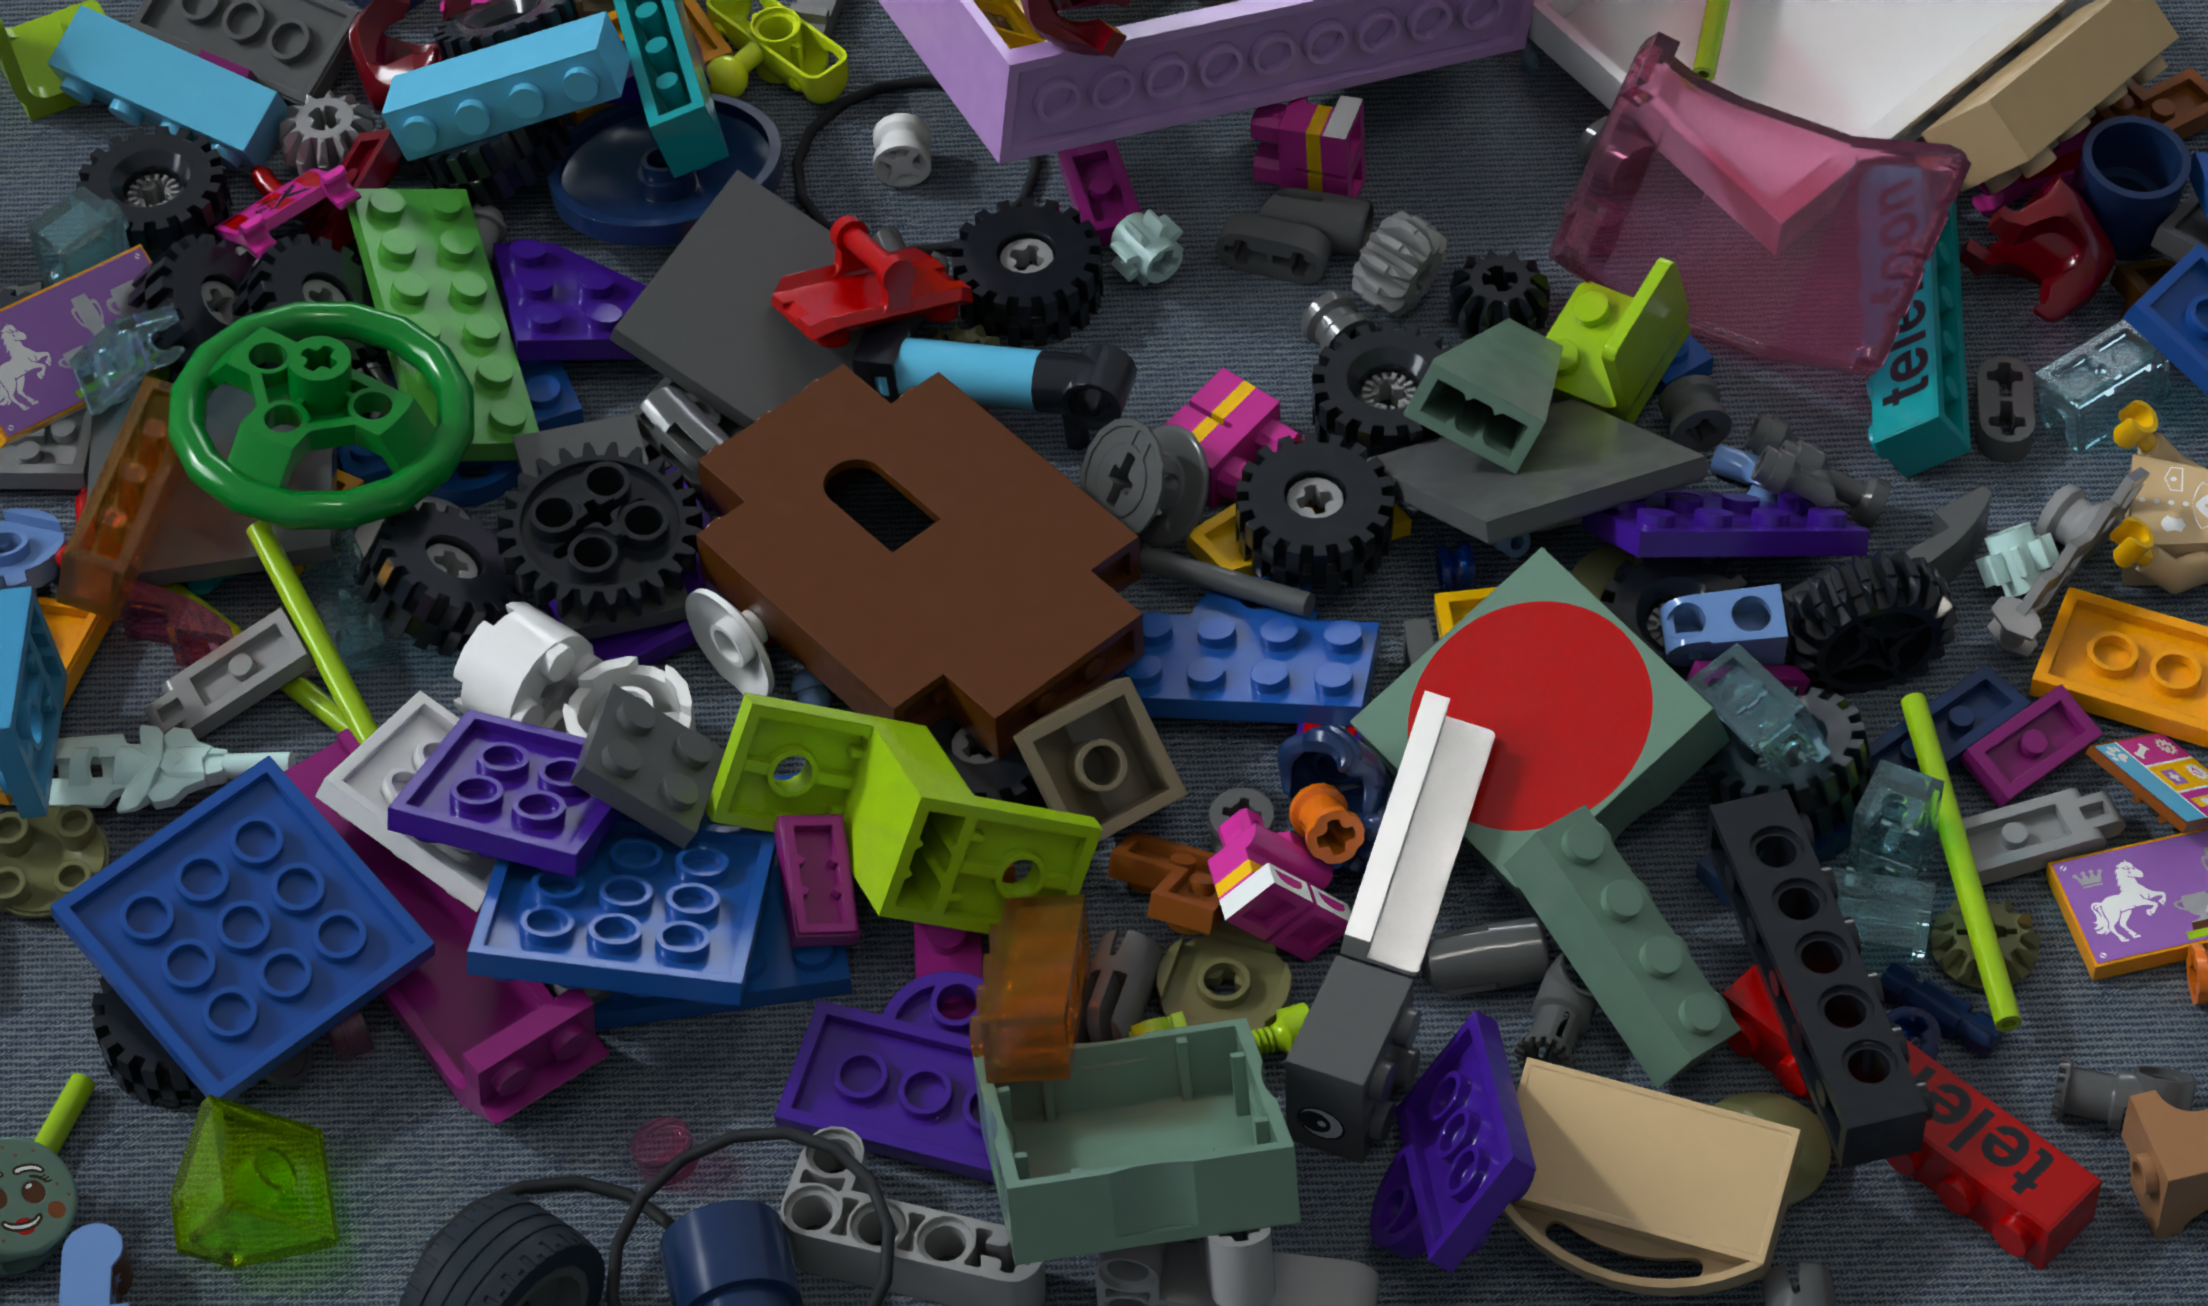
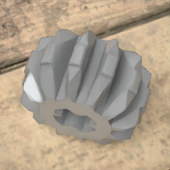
M329 90L324 98L319 99L306 94L304 106H288L286 120L279 123L280 131L278 136L284 162L288 165L290 173L302 175L312 168L330 171L343 162L359 133L377 131L374 115L370 112L368 105L359 104L353 93L346 94L337 99L332 91Z
M1400 210L1392 216H1388L1382 220L1376 232L1370 233L1369 241L1360 250L1361 256L1353 266L1352 290L1359 294L1362 300L1382 313L1387 312L1396 318L1402 316L1407 311L1415 309L1422 296L1428 295L1433 281L1439 278L1437 273L1446 260L1444 252L1447 249V238L1441 235L1431 223L1417 215L1412 216Z

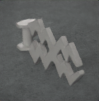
M2139 467L2125 476L2111 499L2103 502L2087 529L2080 536L2068 542L2053 567L2038 576L2023 600L2014 597H2000L1991 607L1990 612L1994 618L1986 629L2001 650L2028 659L2038 646L2036 636L2042 630L2040 617L2050 608L2060 589L2072 579L2090 550L2104 541L2114 524L2123 518L2144 486L2143 482L2148 478L2149 472Z

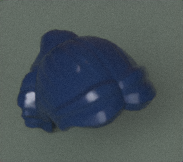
M1322 725L1314 727L1303 734L1299 733L1290 736L1280 745L1277 754L1283 793L1290 800H1293L1301 789L1311 784L1326 783L1335 786L1344 795L1348 804V811L1355 813L1360 818L1365 833L1363 844L1357 849L1351 859L1343 863L1333 864V875L1341 873L1350 875L1354 873L1364 874L1393 789L1390 786L1386 768L1380 758L1366 744L1357 740L1347 730L1338 725Z

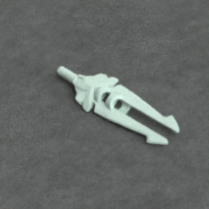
M141 725L139 733L141 744L127 743L123 734L58 738L54 765L58 766L59 776L52 779L49 806L68 807L71 805H82L86 808H105L116 798L121 797L117 806L119 814L135 812L149 804H152L156 810L175 806L192 792L228 782V779L237 778L267 756H270L283 771L295 766L296 759L293 752L228 753L226 749L214 748L199 742L191 729L173 727L163 734L157 726ZM101 765L102 777H92L90 766Z

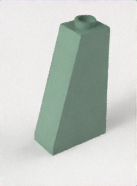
M1508 318L1434 358L1403 415L1516 474L1546 423L1563 346Z

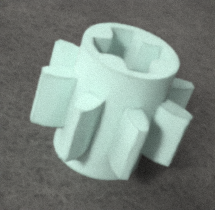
M1151 209L1147 210L1145 214L1141 212L1132 213L1121 220L1113 231L1110 247L1118 256L1114 258L1111 265L1128 282L1136 279L1143 286H1147L1149 282H1163L1177 271L1182 262L1184 248L1176 240L1183 231L1166 214L1158 217Z
M2030 522L1984 538L1989 553L1983 554V557L1975 561L1985 588L2002 585L2006 597H2016L2026 594L2038 576L2046 572L2047 568L2053 566L2059 554L2051 532L2041 536L2039 534L2034 535Z

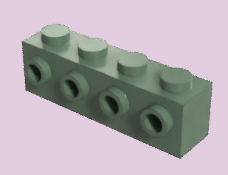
M1586 804L1537 831L1504 864L1511 877L1657 1089L1706 1060L1741 1031V1028L1732 1017L1725 999L1711 987L1692 959L1687 944L1673 932L1653 903L1652 895L1647 886L1635 877L1615 848L1609 831L1597 822Z

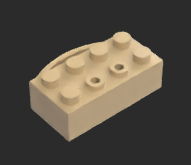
M2095 0L2068 14L1921 134L1961 192L1984 182L1991 194H1995L2017 180L2022 173L2026 178H2030L2052 164L2057 159L2052 150L2059 145V141L2064 142L2086 128L2091 123L2090 119L2097 113L2094 107L2097 111L2104 110L2128 93L2127 88L2133 83L2131 77L2140 86L2163 72L2169 65L2161 55V52L2176 41L2179 36L2155 0Z
M1527 1057L1517 1090V1098L1537 1170L1526 1194L1519 1201L1510 1202L1502 1212L1519 1234L1541 1253L1562 1267L1588 1280L1614 1289L1642 1295L1669 1297L1702 1295L1728 1290L1757 1279H1763L1771 1268L1803 1151L1801 1129ZM1553 1224L1565 1226L1581 1238L1625 1256L1654 1261L1698 1262L1703 1266V1272L1697 1277L1673 1279L1638 1277L1614 1272L1591 1264L1569 1253L1547 1237V1229Z

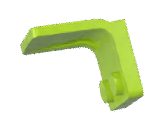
M88 0L14 27L5 28L0 18V68L31 122L82 103L60 89L62 81L47 63L81 5L106 16L97 1Z
M1660 257L1655 262L1634 298L1590 281L1583 282L1576 287L1546 338L1563 346L1552 393L1553 398L1561 401L1575 399L1626 422L1635 423L1691 331L1687 321L1690 315L1689 305L1676 262Z

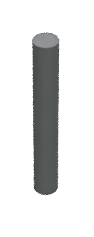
M1144 546L1140 550V570L1303 617H1309L1315 606V594L1312 592Z

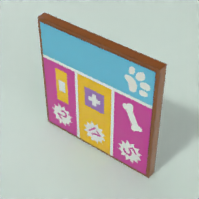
M2154 732L2089 746L2085 754L2134 793L2133 801L2136 804L2145 802L2159 813L2157 817L2159 823L2170 822L2182 833L2208 827V768L2168 736Z

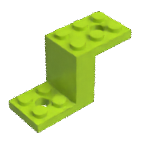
M747 692L744 694L705 808L712 822L773 833V825L778 816L843 814L851 872L878 916L1056 946L1061 944L1103 830L1095 817L974 796L926 725ZM791 756L805 758L803 769L798 775L788 780L774 778L775 769L782 760ZM1019 860L1032 861L1031 870L1026 877L1019 879L1015 883L1002 882L1005 870L1012 863Z

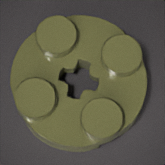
M1219 925L1211 935L1203 933V937L1192 939L1185 945L1184 937L1166 951L1157 970V1001L1162 1017L1183 1011L1187 1026L1247 1018L1250 1029L1257 1031L1258 1028L1263 1029L1266 1026L1270 1028V1025L1276 1021V1010L1289 1007L1291 1004V972L1287 962L1284 964V961L1276 954V945L1270 944L1268 939L1264 941L1235 925ZM1223 978L1232 979L1235 981V990L1237 992L1226 996L1216 995L1212 990L1207 989V986H1219Z

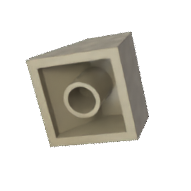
M1130 677L1108 680L1056 707L1013 736L1048 809L1095 817L1103 828L1098 842L1188 795Z

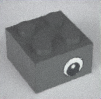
M1335 956L1285 1060L1286 1125L1292 1141L1362 1164L1374 1140L1385 1141L1390 1132L1396 1111V1103L1392 1101L1399 1086L1406 1089L1411 1086L1420 1061V1050L1412 1048L1421 1020V1011L1413 1008V979L1342 956Z

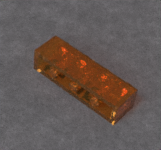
M145 375L63 552L56 602L118 621L185 471L167 436L169 397L172 383Z
M1085 894L1005 898L1000 923L990 924V953L984 954L983 957L984 984L977 985V1016H971L972 1056L973 1058L984 1057L987 1083L1071 1079L1091 959Z

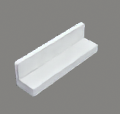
M1426 690L1347 924L1340 951L1342 954L1409 976H1416L1420 971L1495 740V733L1492 730L1446 716L1451 698Z

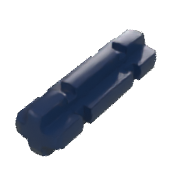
M1893 962L1880 978L1885 1000L1898 1008L1903 1007L1905 1003L1910 1006L1907 1011L1908 1014L1952 1040H1956L1958 1036L1964 1038L1961 1045L1981 1057H1988L1999 1045L2003 1032L1996 1030L1992 1016L1982 1010L1977 1015L1972 1013L1974 1005L1928 978L1924 979L1921 983L1917 980L1920 974L1900 962Z

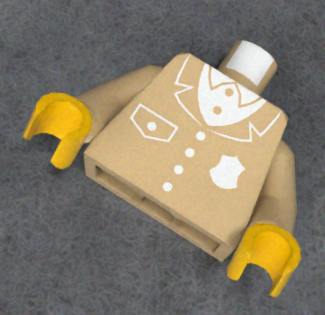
M2134 400L2119 412L2118 417L2122 422L2114 428L2113 437L2115 443L2121 448L2131 449L2136 445L2138 446L2137 454L2132 455L2129 473L2142 467L2150 474L2143 482L2144 486L2125 513L2124 520L2109 534L2111 541L2119 544L2113 551V558L2115 563L2122 567V585H2159L2171 594H2180L2203 584H2208V469L2182 455L2161 433H2153L2158 428L2159 420L2156 412L2148 403L2142 400Z

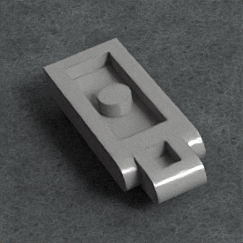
M280 607L168 679L162 685L164 695L149 704L145 714L151 725L159 727L163 734L173 727L191 729L198 740L316 664L291 617Z
M2076 788L2062 790L1962 819L1982 886L2047 868V863L2099 852L2106 846V839L2119 835L2126 827L2124 820L2107 792L2100 791L2081 796ZM1938 835V843L1940 844V846H1941V848H1942V850H1943V847H1942V844H1941V840H1940V837H1939V835Z

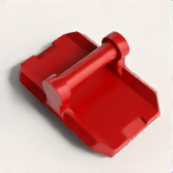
M852 215L840 217L830 229V241L835 246L833 265L783 276L773 292L771 305L810 340H814L817 345L826 348H838L847 345L851 341V331L919 315L932 322H949L958 317L959 306L974 303L971 288L961 279L955 281L945 272V266L937 259L916 247L888 252L869 236L866 225Z

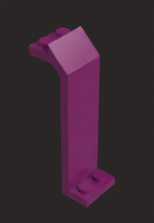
M347 728L337 734V741L284 772L435 942V955L379 996L458 1102L487 1121L498 1125L610 1055L595 1035L594 1003L583 989H569L554 998L543 983L521 980L503 982L491 977L466 974L467 950L480 910L475 912L460 900L449 895L445 889L406 861L396 857L385 846L353 823L343 819L335 810L315 797L324 778L360 746V743Z

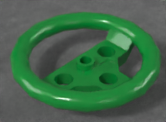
M293 302L241 317L195 349L170 389L167 436L190 481L235 514L289 530L352 529L405 513L451 479L475 435L474 389L452 350L407 317L356 302ZM338 339H349L391 351L421 372L437 399L436 428H434L414 397L353 369L350 350ZM268 362L277 363L281 365L274 369H262L256 367L262 363ZM224 382L251 394L254 410L239 425L228 460L219 454L206 429L208 400L215 389ZM368 412H380L386 415L378 419L361 417V415ZM279 425H292L297 427L296 429L288 432H278L272 430L273 427ZM356 444L381 456L393 473L387 478L344 491H294L287 489L292 470L310 451Z

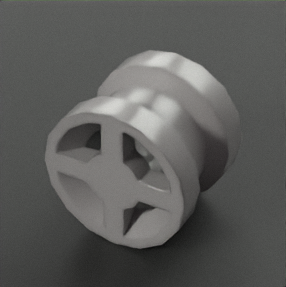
M2069 483L2059 489L2044 507L2037 522L2036 533L2041 536L2051 532L2054 543L2059 542L2066 547L2070 540L2080 536L2087 529L2103 503L2092 504L2086 500L2084 490L2075 484ZM2106 539L2101 543L2097 544L2096 546H2094L2087 554L2083 562L2089 560L2094 554H2096L2097 551L2101 548V546L2105 543Z

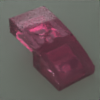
M123 579L115 596L127 638L171 644L177 666L187 668L233 638L231 627L217 614L186 596L144 582Z

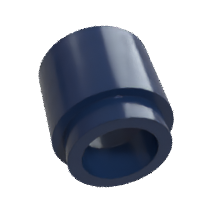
M2130 115L2112 117L2098 123L2089 131L2084 140L2070 185L2087 203L2116 251V259L2135 258L2152 248L2150 245L2158 227L2178 208L2191 171V157L2187 146L2173 130L2149 118Z
M728 1200L708 1204L692 1210L677 1219L661 1237L659 1253L672 1306H803L782 1218L776 1210L766 1204L750 1200Z

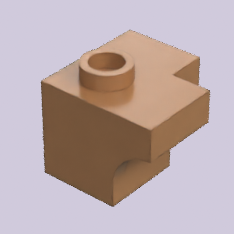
M2156 1090L2129 1096L2121 1132L2122 1139L2130 1154L2131 1177L2129 1183L2155 1239L2182 1233L2183 1228L2190 1220L2208 1210V1109L2186 1111L2175 1108L2165 1102Z

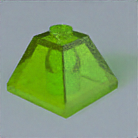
M212 1095L203 1100L170 1193L177 1253L236 1269L330 1249L336 1245L340 1239L322 1129Z

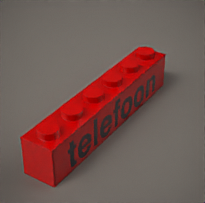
M1754 964L1722 993V997L1730 1008L1732 1017L1741 1028V1031L1726 1043L1739 1055L1753 1058L1775 1074L1782 1086L1789 1092L1797 1096H1804L1813 1102ZM1906 1040L1909 1054L1907 1064L1914 1080L1922 1079L1928 1087L1933 1105V1117L1931 1120L1926 1121L1921 1151L1887 1158V1162L1896 1171L1904 1175H1912L1938 1194L1940 1200L1949 1210L1961 1216H1968L1991 1233L2006 1252L2013 1256L2025 1258L2042 1271L2094 1219L2102 1180Z

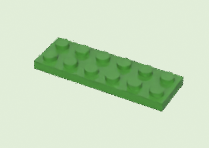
M445 188L355 189L362 198L349 205L347 210L375 308L407 317L447 345L452 350L473 386L475 435L461 461L517 460L514 452L513 437L540 431L467 190ZM387 351L398 390L414 397L434 428H436L437 399L422 373L393 352Z

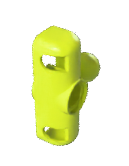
M706 0L708 18L719 33L727 37L730 44L740 50L734 56L722 55L712 59L706 68L711 84H708L710 93L734 98L741 96L748 87V73L754 68L761 79L770 83H785L795 91L804 93L806 99L815 104H827L835 100L845 89L849 77L846 51L803 20L794 10L785 7L777 0H759L764 9L752 14L750 22L747 18L750 14L753 0ZM830 51L836 55L839 61L825 70Z

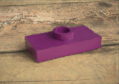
M843 814L778 816L773 826L790 947L855 945L860 937Z

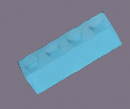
M83 5L79 7L47 63L62 81L60 89L73 99L88 105L91 104L93 99L109 105L108 110L114 116L133 126H139L142 120L154 126H168L170 134L176 136L180 128L192 131L194 141L200 136L210 142L211 150L217 149L221 156L222 165L231 170H237L240 164L252 170L256 165L264 167L279 140V123L286 120L288 114V106L277 91Z
M607 11L395 75L392 78L381 115L408 162L620 98L631 58Z

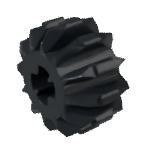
M1490 248L1484 260L1468 256L1463 269L1454 271L1453 278L1450 281L1448 312L1451 315V322L1458 324L1462 339L1473 338L1508 318L1535 332L1536 329L1545 328V321L1549 317L1550 301L1548 277L1540 274L1536 260L1520 262L1516 250L1506 257L1497 256Z

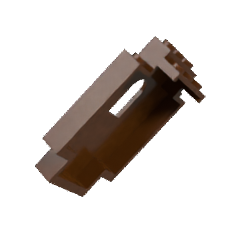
M841 364L822 378L810 382L804 390L774 410L763 413L756 422L726 442L715 445L706 455L698 459L704 502L720 515V517L712 520L704 530L696 534L702 576L742 612L744 610L752 611L761 620L771 638L856 713L926 725L927 728H930L948 715L996 758L1000 759L1017 747L1013 738L1014 735L1056 707L1112 679L1145 655L1143 614L1119 594L1141 578L1139 536L940 372H937L920 385L907 389L899 399L890 403L847 366ZM865 473H868L874 479L881 475L936 523L894 552H891L829 498Z

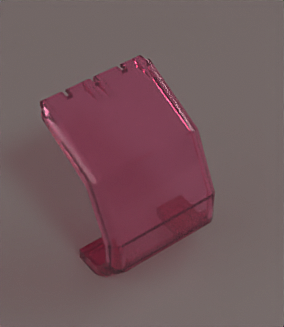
M1661 32L1652 35L1641 45L1629 67L1553 239L1549 258L1582 282L1588 284L1594 282L1634 298L1655 262L1660 257L1677 263L1689 305L1690 315L1687 321L1691 328V333L1767 361L1865 376L1875 374L1878 369L1883 368L1900 329L1899 321L1902 317L1906 316L1925 272L1923 266L1926 261L1930 260L1949 217L1947 212L1949 206L1955 203L1972 164L1967 159L1965 152L1950 144L1852 136L1743 98L1700 77L1678 60L1675 54L1680 41Z

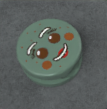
M0 1137V1275L25 1273L45 1263L59 1248L70 1230L77 1212V1188L66 1164L46 1146L26 1138Z

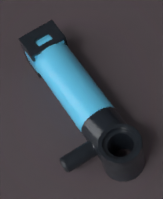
M891 322L866 328L851 360L853 372L890 403L899 399L907 389L920 385L937 372H940L980 406L1062 414L1066 444L1074 450H1080L1089 445V429L1101 430L1115 419L1121 418L1137 375L1135 362L1127 352L1117 346L1105 343L1092 344L1084 348L1080 354L944 341L912 337L910 324Z

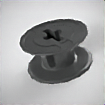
M1134 418L1115 419L1099 430L1087 448L1080 471V489L1139 536V539L1154 548L1174 547L1189 537L1202 517L1208 498L1209 468L1204 448L1189 430L1179 425L1158 426L1151 430L1149 426Z

